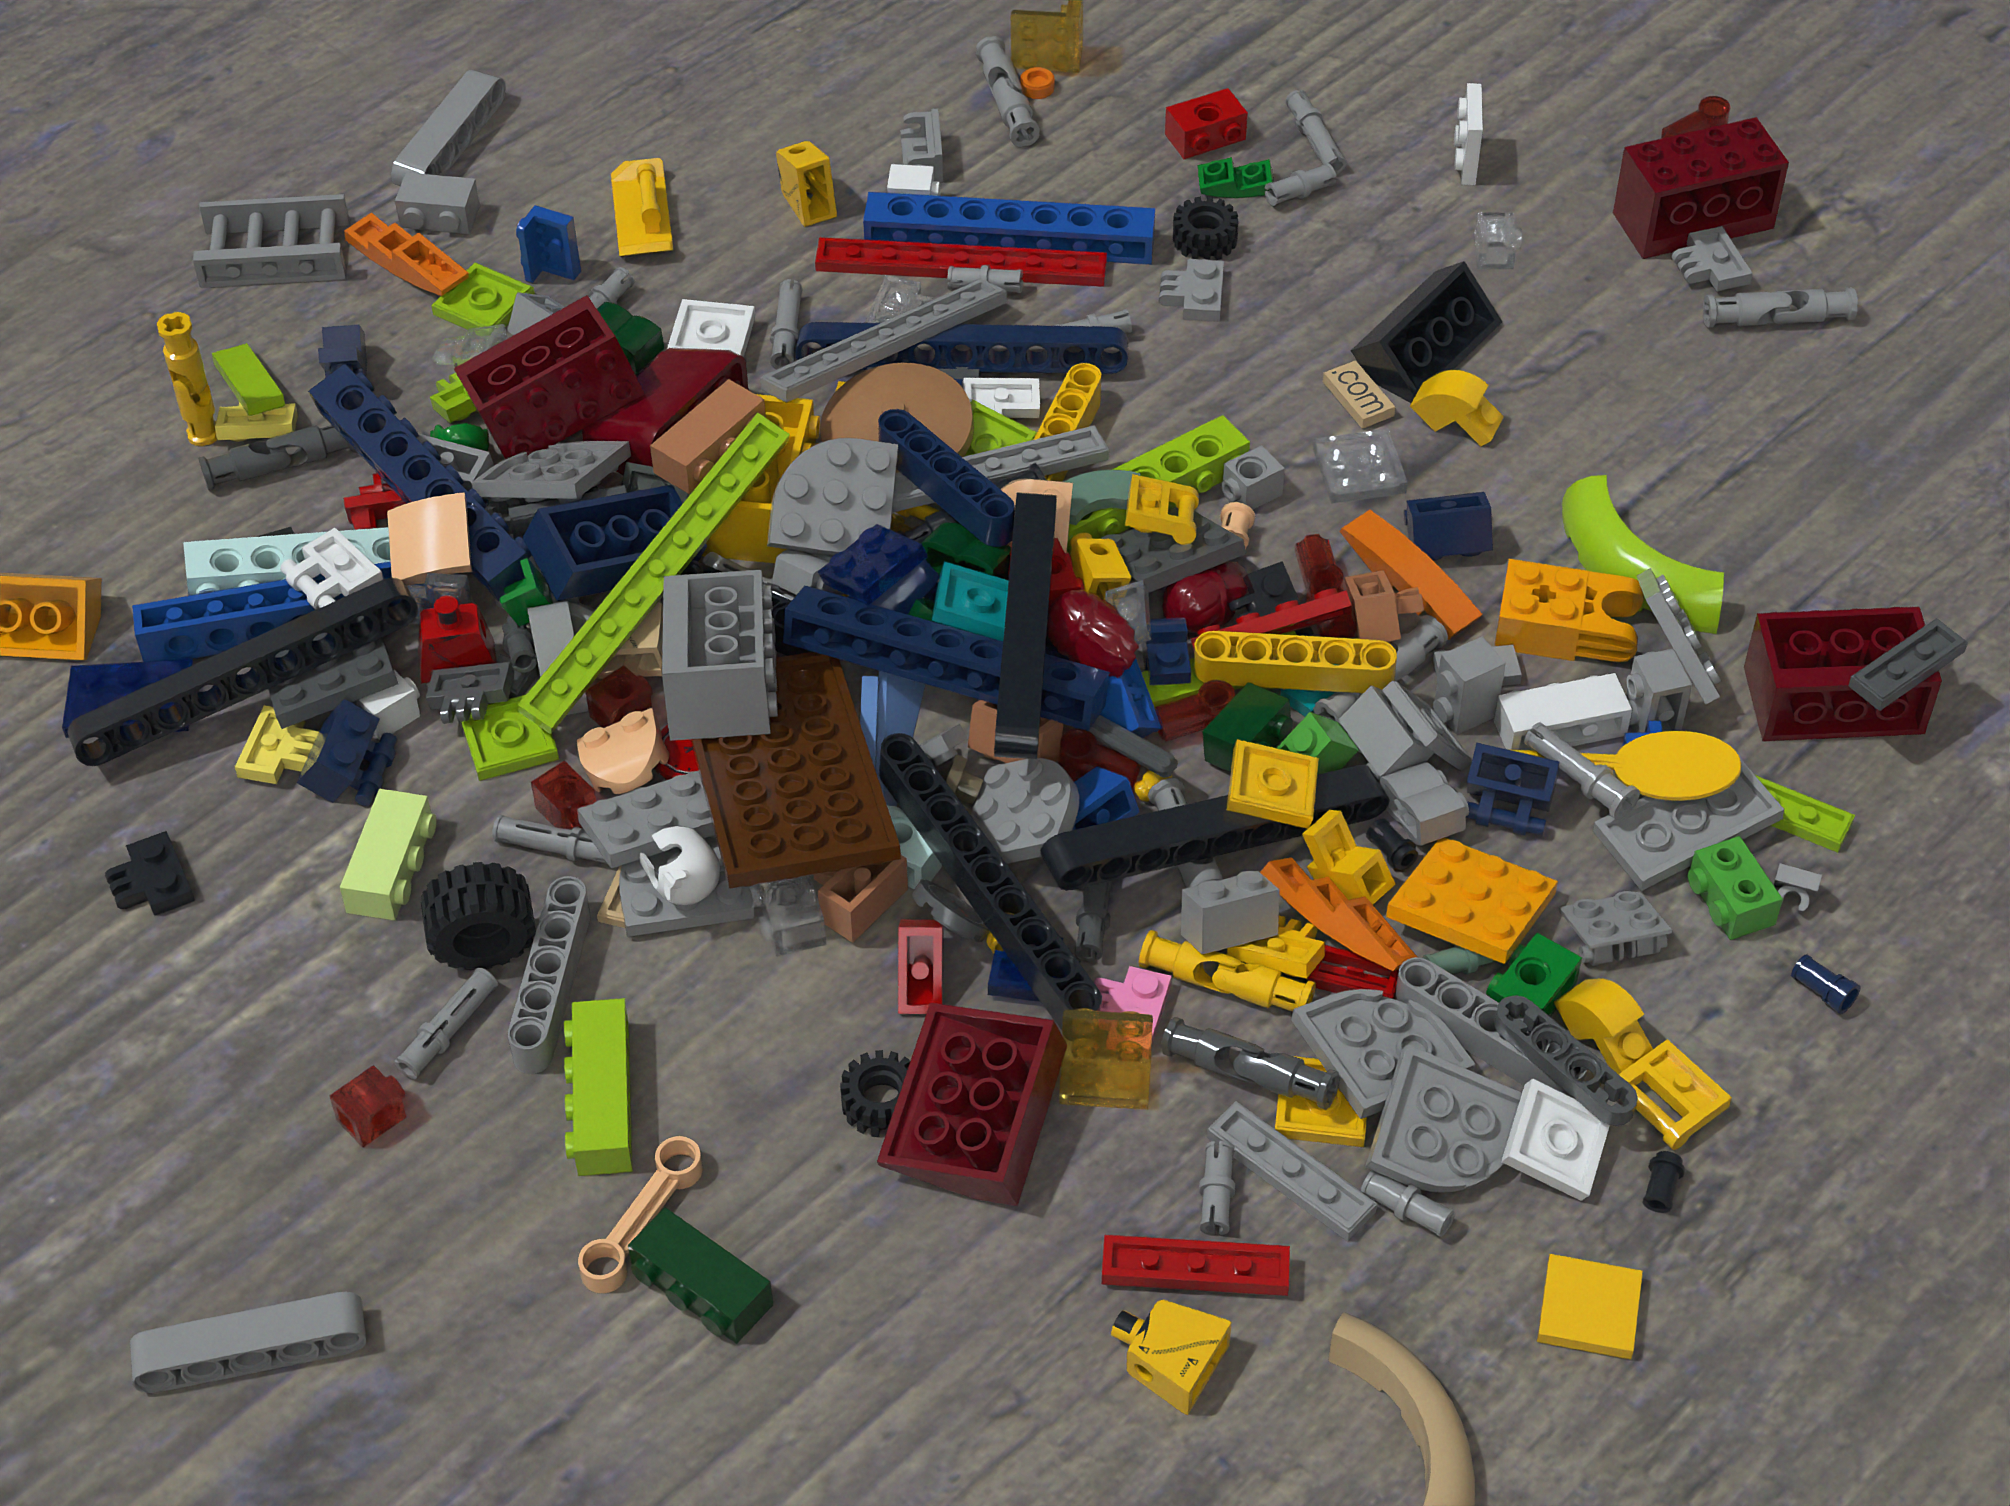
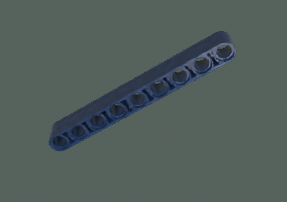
M807 323L799 331L795 352L796 359H802L880 323ZM959 324L859 370H867V367L874 368L892 363H916L936 369L968 367L967 369H979V372L1068 373L1070 368L1076 364L1089 363L1099 368L1101 374H1113L1122 371L1127 365L1128 338L1124 331L1116 327ZM814 342L819 344L821 347L814 349L810 348L806 344ZM927 344L933 348L931 350H922L917 346ZM966 345L970 349L966 351H960L956 349L955 346ZM1001 345L1006 347L1007 350L999 352L992 349V347ZM1032 346H1040L1045 350H1043L1042 352H1033L1029 348H1031ZM1075 346L1079 347L1082 350L1080 352L1073 353L1069 352L1066 349ZM1108 347H1114L1119 349V351L1116 353H1107L1104 351V349Z

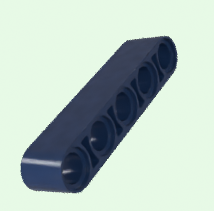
M890 409L880 415L878 419L879 442L898 444L896 469L982 543L992 547H1002L1012 541L1015 505L1014 501L907 411Z

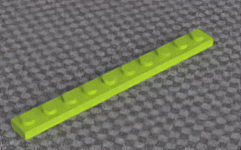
M757 412L518 704V712L552 734L663 597L664 576L681 575L788 443L789 433Z

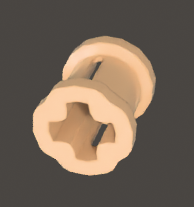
M1230 502L1224 505L1221 510V527L1242 538L1246 550L1249 543L1247 533L1248 529L1254 525L1255 513L1244 503Z

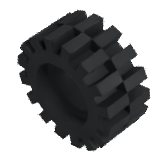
M1201 196L1195 197L1194 203L1189 199L1184 201V207L1179 205L1173 216V243L1175 242L1176 250L1181 249V254L1185 257L1191 253V259H1198L1199 256H1202L1204 259L1210 260V256H1214L1216 260L1222 259V253L1228 256L1231 254V248L1235 249L1237 243L1239 220L1237 211L1233 212L1231 204L1225 206V201L1220 198L1217 203L1213 202V197L1207 196V201H1202ZM1198 228H1211L1212 230H1201Z
M876 1050V1058L870 1059L868 1052L860 1055L861 1064L853 1059L848 1064L849 1071H843L841 1076L842 1083H840L843 1115L847 1116V1122L851 1127L857 1123V1131L865 1134L867 1128H871V1137H879L880 1130H886L887 1133L910 1064V1060L906 1057L899 1062L898 1053L891 1051L889 1058H883V1050ZM877 1085H888L898 1091V1095L894 1099L881 1103L866 1099L864 1093L869 1088Z

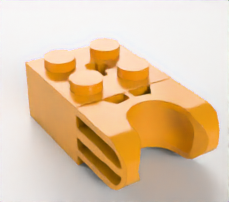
M1509 559L1495 646L1514 645L1515 652L1569 661H1574L1575 656L1612 662H1626L1637 652L1638 636L1633 626L1611 617H1630L1642 607L1644 594L1639 581L1625 576Z

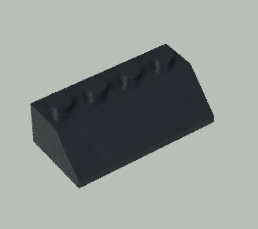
M1463 261L1435 271L1365 336L1351 352L1376 385L1412 403L1424 381L1440 372L1453 370L1502 323V320L1466 262Z

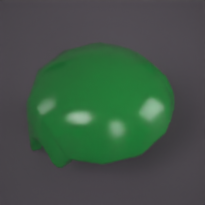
M463 423L451 425L443 429L441 425H436L434 430L430 431V436L483 451H488L489 448L488 430H483L480 426Z

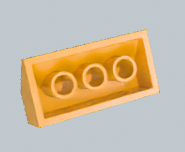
M0 573V656L87 660L101 618L102 578Z

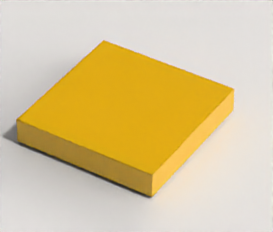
M1237 739L1233 750L1226 810L1308 829L1313 821L1319 758Z
M1297 1057L1303 1059L1306 1066L1327 1072L1319 1059ZM1339 1088L1331 1106L1327 1110L1318 1108L1317 1102L1297 1095L1289 1098L1278 1094L1275 1130L1286 1138L1364 1147L1367 1117L1359 1118Z
M1549 1254L1537 1342L1631 1360L1634 1351L1643 1271Z

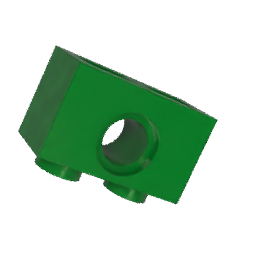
M1536 933L1527 946L1520 944L1516 948L1510 959L1509 968L1504 974L1498 972L1493 977L1487 988L1486 995L1498 1003L1508 996L1517 995L1525 997L1551 1017L1557 1009L1554 1001L1573 989L1577 984L1582 957L1545 936Z

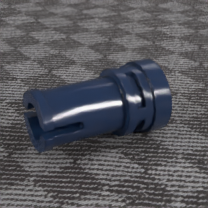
M1808 954L1799 959L1791 973L1792 978L1799 980L1822 996V1001L1839 1014L1845 1013L1852 1006L1861 989V986L1853 980H1849L1842 974L1836 975L1813 960Z

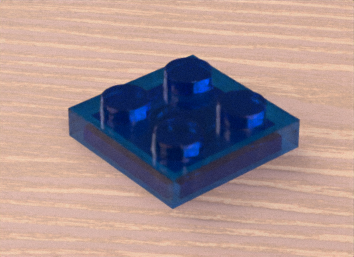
M876 524L863 531L859 539L844 551L835 554L829 563L821 568L818 573L825 585L866 605H870L925 560L928 555L921 543Z

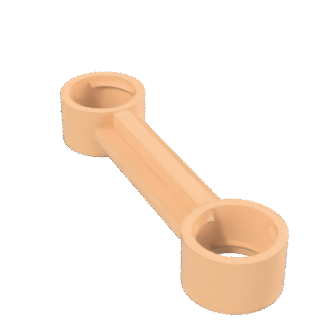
M676 1136L663 1141L655 1153L656 1172L608 1237L591 1241L582 1248L578 1257V1265L582 1282L586 1288L595 1293H609L618 1289L627 1277L625 1258L629 1254L628 1244L658 1215L676 1189L691 1187L700 1179L703 1171L701 1153L698 1145L692 1139ZM676 1155H687L694 1159L690 1167L681 1171H672L663 1166L669 1158ZM609 1257L617 1260L619 1263L612 1272L605 1275H595L587 1271L590 1263L598 1258Z

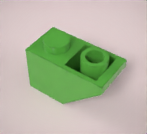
M1309 712L1277 747V749L1319 758L1317 775L1342 769L1359 751L1337 721Z

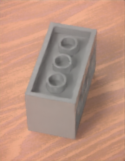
M762 570L664 576L662 678L670 741L770 734V717L778 716L775 668L776 637L774 618H772L771 585L763 586Z

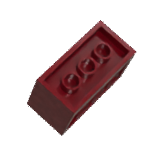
M1757 117L1624 147L1613 215L1642 259L1672 253L1677 249L1688 247L1689 233L1722 226L1730 239L1774 229L1789 162Z
M588 295L453 368L505 459L523 452H527L528 457L529 454L535 451L549 448L548 446L555 445L645 395L616 336Z
M1920 607L1757 613L1744 664V671L1762 741L1925 734L1942 683L1939 670L1880 711L1848 686L1852 675L1925 626Z

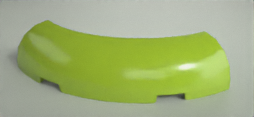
M1607 475L1589 476L1577 480L1567 488L1562 499L1564 529L1567 538H1571L1578 551V560L1587 571L1625 576L1638 580L1637 575L1651 568L1656 578L1661 575L1665 576L1675 594L1678 605L1686 613L1694 631L1717 633L1723 598L1724 572L1705 570L1678 562L1656 551L1639 539L1625 525L1616 512L1608 492ZM1644 597L1642 607L1638 611L1641 612L1645 608L1652 612Z

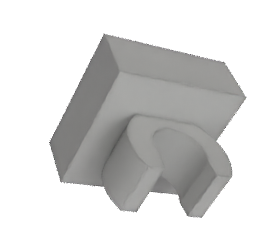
M1780 863L1774 885L1781 887L1778 893L1783 898V901L1784 897L1789 893L1798 895L1800 898L1798 912L1804 913L1809 904L1808 895L1816 897L1822 875Z

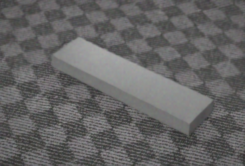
M1237 1101L1207 1129V1138L1210 1141H1215L1217 1146H1219V1141L1232 1144L1234 1146L1233 1157L1346 1241H1349L1376 1213V1202Z

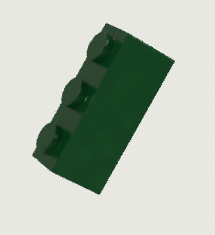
M666 1207L628 1244L632 1265L631 1271L634 1276L647 1286L654 1284L665 1292L668 1300L679 1310L686 1311L688 1309L700 1317L703 1325L718 1337L725 1335L738 1344L773 1306L771 1281Z

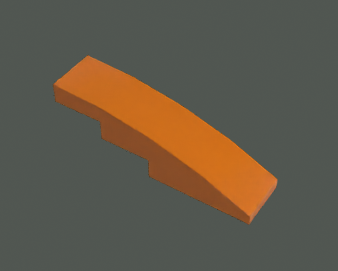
M372 212L344 230L345 241L370 260L395 276L426 291L443 296L469 278V272L422 234L417 233L411 236L397 223L388 226Z
M1369 509L1339 531L1372 572L1384 570L1392 588H1396L1400 592L1418 587L1419 594L1422 595L1424 611L1417 612L1416 614L1419 616L1426 611L1428 615L1436 618L1447 631L1448 640L1472 625L1482 616L1479 609L1459 586L1425 552Z
M1292 857L1269 861L1260 871L1263 876L1280 889L1279 894L1290 906L1320 931L1354 953L1391 971L1399 970L1401 964L1407 959L1417 957L1366 896L1348 900L1329 877L1311 880Z

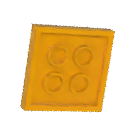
M1444 837L1438 839L1390 900L1387 906L1386 917L1505 964L1555 896L1558 881L1541 875L1537 871L1528 870L1502 860L1498 856L1489 855L1463 845L1459 841Z

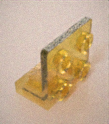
M1068 0V5H1061V12L1011 11V60L1015 69L1028 70L1034 67H1041L1056 72H1080L1083 52V0Z
M1087 1008L1064 1010L1062 1036L1068 1046L1061 1066L1059 1104L1148 1110L1153 1016L1134 1011L1122 1013L1101 1012Z

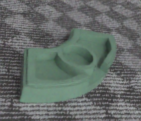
M1098 470L1080 474L1064 481L1073 483L1069 524L1077 525L1085 515L1099 509H1127L1132 474L1141 476V473L1125 470Z

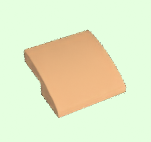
M465 492L422 499L387 511L392 578H398L406 585L434 583L433 576L472 572Z

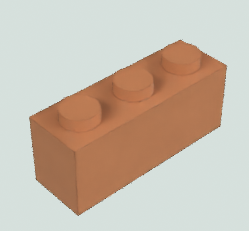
M728 379L650 445L654 474L690 494L757 412L766 418L764 399Z

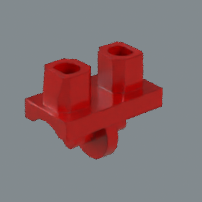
M377 473L373 474L374 485L359 487L360 495L343 498L349 523L353 524L355 530L377 528L376 520L388 518L387 511L406 504L387 483H383L382 478Z

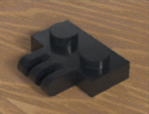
M1281 561L1247 574L1243 580L1250 595L1234 600L1228 605L1231 612L1238 611L1244 607L1247 609V613L1234 618L1236 622L1237 618L1250 613L1258 612L1260 617L1275 613V607L1285 602L1297 600L1299 605L1301 603L1284 563ZM1311 626L1295 631L1298 636H1312L1314 634Z
M167 831L126 845L131 861L110 868L105 872L106 880L110 884V890L112 895L115 896V902L119 909H127L148 901L153 915L156 916L195 901Z

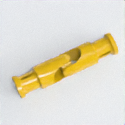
M182 312L165 314L159 318L157 328L159 335L165 342L163 353L173 382L181 417L188 425L186 429L188 440L195 446L213 444L217 441L216 421L213 417L215 406L205 375L198 343L191 335V319Z
M1150 930L1146 935L1139 956V967L1146 969L1148 966L1162 969L1173 973L1175 979L1221 993H1233L1238 998L1265 1008H1270L1273 1005L1293 1012L1295 1008L1311 1003L1315 994L1316 982L1309 980L1305 984L1281 976L1279 970L1260 964H1245L1235 957L1217 951L1201 954L1188 941L1180 944L1158 937V932ZM1215 961L1220 963L1212 978L1205 972L1203 962Z

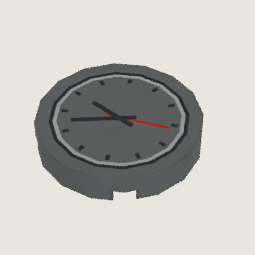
M921 879L913 890L912 898L922 907L927 902L933 907L930 912L934 916L933 918L965 939H975L976 942H982L989 933V929L969 904L938 884Z

